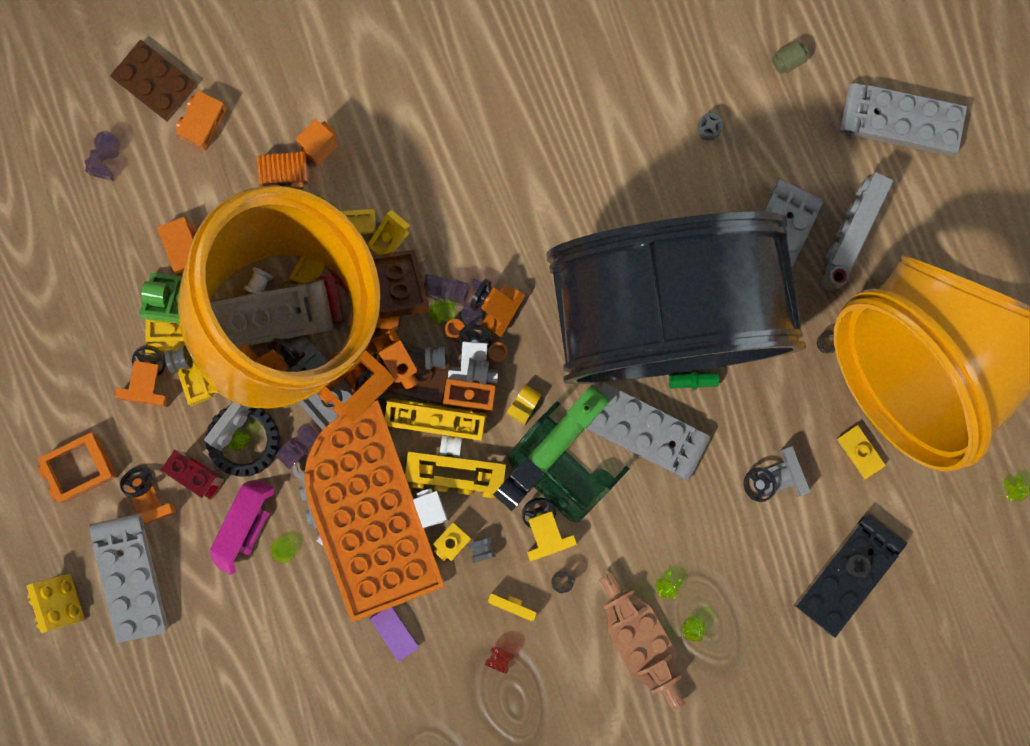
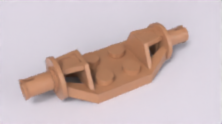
M611 572L607 574L611 585H609L606 577L599 579L610 598L609 602L603 605L607 611L608 633L631 674L651 688V694L662 692L671 710L675 711L679 708L674 699H676L680 707L686 704L675 685L682 678L681 674H678L676 651L652 608L635 596L633 589L627 592L622 591L613 575L614 573ZM613 605H614L615 610H616V612H617V615H618V617H619V621L617 620L615 611H614V609H613ZM648 672H649V674L652 676V678L656 681L657 685H656L655 682L651 679V677L648 675Z

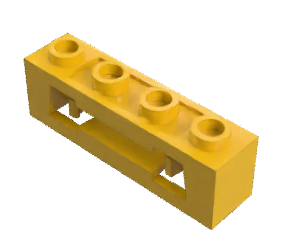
M390 398L386 405L385 421L389 427L482 441L487 412Z
M408 452L405 477L411 488L424 489V485L434 486V491L448 492V488L458 489V494L472 495L473 491L483 492L482 497L497 499L493 494L504 483L506 465ZM421 461L436 463L437 467L475 472L477 468L493 471L492 474L483 472L478 474V481L489 482L488 486L476 485L474 481L438 476L430 479L421 477V474L432 475L433 466L422 465Z

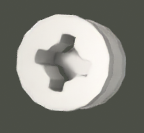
M442 435L440 456L446 457L451 455L454 458H460L462 438Z

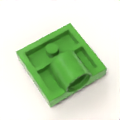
M151 273L149 281H145L142 287V306L139 313L141 319L180 324L178 294L182 276Z

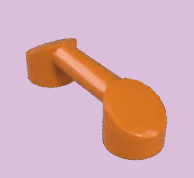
M451 319L447 322L445 334L450 340L458 341L459 332L465 327L463 322L458 319ZM461 336L463 341L468 342L463 336ZM500 342L493 343L487 349L488 360L492 363L503 362L507 357V347Z

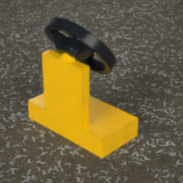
M543 497L528 501L522 509V519L532 529L538 545L537 549L527 552L530 562L577 545L574 535L561 539L555 522V506L552 501ZM535 503H546L543 507H537L533 511H527V509ZM550 506L553 508V513L552 511L547 513ZM525 515L531 517L532 519H529L527 521L525 519Z

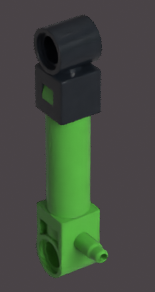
M592 384L493 495L512 512L540 481L548 469L611 400Z

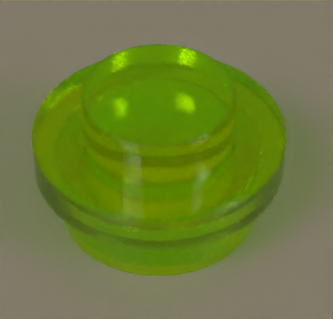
M277 539L271 545V556L279 563L289 562L295 555V546L289 539Z

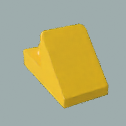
M391 210L386 214L367 246L378 255L393 253L409 235L407 230L410 225Z

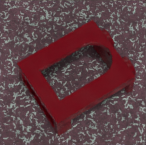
M175 449L160 470L199 497L203 498L205 496L210 500L214 498L226 480L187 453Z

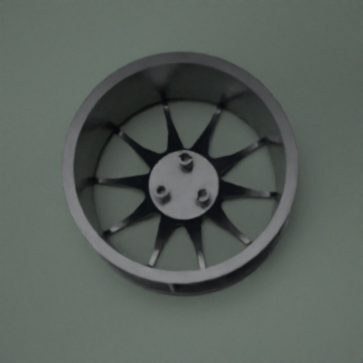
M730 212L680 217L602 231L564 242L548 250L546 258L547 262L550 263V273L554 277L566 362L563 365L564 372H569L568 375L563 377L564 383H604L701 371L779 357L805 349V342L798 340L803 337L796 300L787 240L788 234L785 229L787 227L786 216L772 212Z

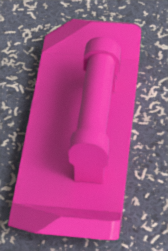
M248 481L240 487L210 548L211 559L219 569L227 574L232 575L236 572L234 560L239 551L249 556L251 555L255 541L266 519H269L271 513L261 509L264 499L274 495L273 487L262 481Z

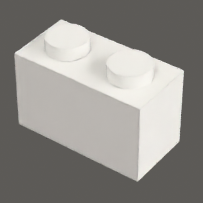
M430 488L417 493L418 498L413 499L423 528L426 529L448 521L437 491L433 492Z

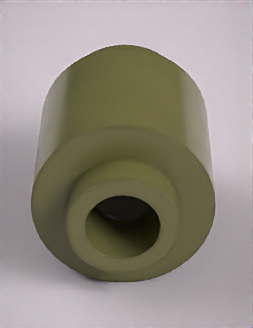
M794 41L775 52V56L771 60L780 74L784 72L789 73L807 62L806 56L809 55V52L803 43L799 44L797 41Z

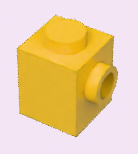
M452 523L433 544L436 547L434 552L443 561L447 558L453 561L472 539L455 523Z

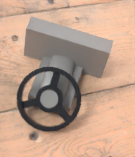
M793 446L780 451L784 463L768 469L762 467L754 468L746 474L744 489L752 500L765 502L770 500L777 491L790 486L794 487L797 497L810 493ZM754 471H760V472H757V475H758V476H756V475H754V474H752V473H753ZM749 477L754 481V488L758 491L757 497L751 493L748 487ZM763 493L769 495V497L762 499Z

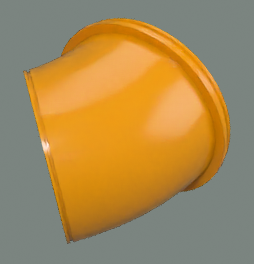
M283 186L257 187L239 192L223 201L208 214L193 238L178 294V314L182 337L193 362L206 381L228 400L247 407L265 409L284 407L305 400L347 372L369 345L376 328L380 309V286L377 269L370 250L356 227L344 214L327 201L306 191ZM284 255L303 256L320 262L332 270L346 286L352 305L351 327L345 343L338 353L324 365L300 372L275 370L248 358L224 333L210 304V299L217 289L235 272L253 262Z
M902 255V261H899L892 274L879 289H867L857 293L841 309L834 326L836 357L845 382L856 402L875 428L894 447L913 461L930 469L938 471L960 470L974 465L984 457L990 446L992 435L1015 413L1030 394V305L941 268Z

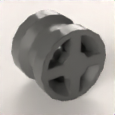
M711 112L703 115L697 127L700 137L709 141L716 139L723 128L722 118L716 113Z
M186 345L180 346L175 351L172 349L165 351L166 365L172 374L179 372L183 368L185 370L192 369L193 360Z
M440 345L439 347L425 346L426 370L433 367L446 369V345Z
M469 358L466 382L479 381L481 384L486 385L489 360L481 362L476 361L475 358Z
M491 537L468 544L469 549L473 552V563L496 557L495 551L491 548Z

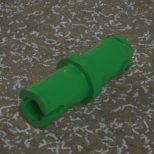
M691 371V373L669 374L670 389L691 388V390H697V388L719 387L718 372L697 373L696 371Z

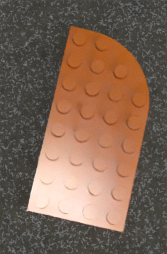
M378 400L374 401L354 422L346 416L343 419L338 416L321 431L310 449L305 465L304 486L308 505L352 623L445 586L418 516L409 485Z

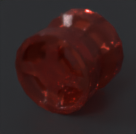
M492 646L490 650L491 656L489 659H486L485 665L507 674L509 661H512L515 655Z

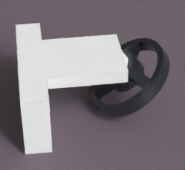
M467 325L460 330L458 341L462 346L461 367L450 366L448 379L466 381L469 358H475L476 361L481 362L486 360L487 349L492 345L493 335L488 328L482 325ZM469 330H480V331L485 332V334H482V335H480V334H478V333L469 334V333H467L466 331H469ZM461 336H463L468 342L463 341ZM488 337L490 338L488 343H483ZM488 369L486 383H497L498 369Z

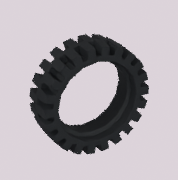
M228 407L219 411V414L212 418L213 421L208 425L206 436ZM249 408L250 413L247 415V417H252L261 423L267 436L264 452L252 463H233L225 457L222 451L206 443L209 457L224 472L241 477L253 476L263 472L277 457L276 455L280 448L279 429L273 418L261 408Z

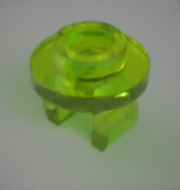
M435 300L434 304H431L429 308L430 319H433L434 324H440L442 320L448 322L453 318L446 317L444 312L447 308L453 309L454 305L442 303L441 300Z
M237 428L227 447L234 450L245 448L251 439L250 435L242 433L240 428Z
M1016 475L1015 481L1017 485H1010L1006 479L1004 480V489L1007 492L1006 497L1009 501L1020 502L1027 498L1030 487L1027 483H1023V478L1020 475Z
M670 571L655 583L658 594L666 599L676 598L679 593L678 588L682 584L681 579L675 584L669 581V576L672 573Z

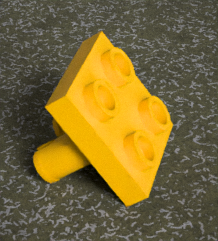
M71 573L26 586L28 590L27 598H30L28 602L33 606L36 616L35 622H38L36 627L40 630L41 634L85 621Z

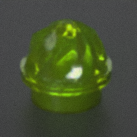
M698 617L688 618L681 629L683 631V638L693 642L702 641L707 631L705 622Z

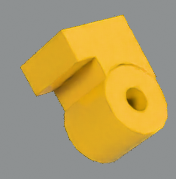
M525 384L506 414L525 425L542 394Z

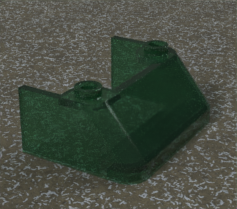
M558 401L534 423L509 452L508 461L514 469L532 453L557 425L550 416L561 405ZM565 450L534 488L544 498L552 501L555 508L569 521L580 522L630 468L625 466L615 478L608 471L600 468L595 469L590 474Z

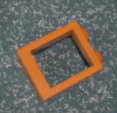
M365 350L347 372L331 381L317 395L327 405L332 402L334 404L332 409L339 417L343 419L346 416L354 422L395 379L384 366ZM361 362L373 375L345 403H342L331 391Z
M90 432L37 458L40 463L38 470L44 479L47 478L49 482V494L58 503L71 501L117 478L96 433ZM86 444L100 476L64 493L50 462Z

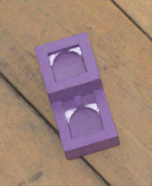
M393 607L369 617L398 662L419 649L418 644L404 626L403 621Z

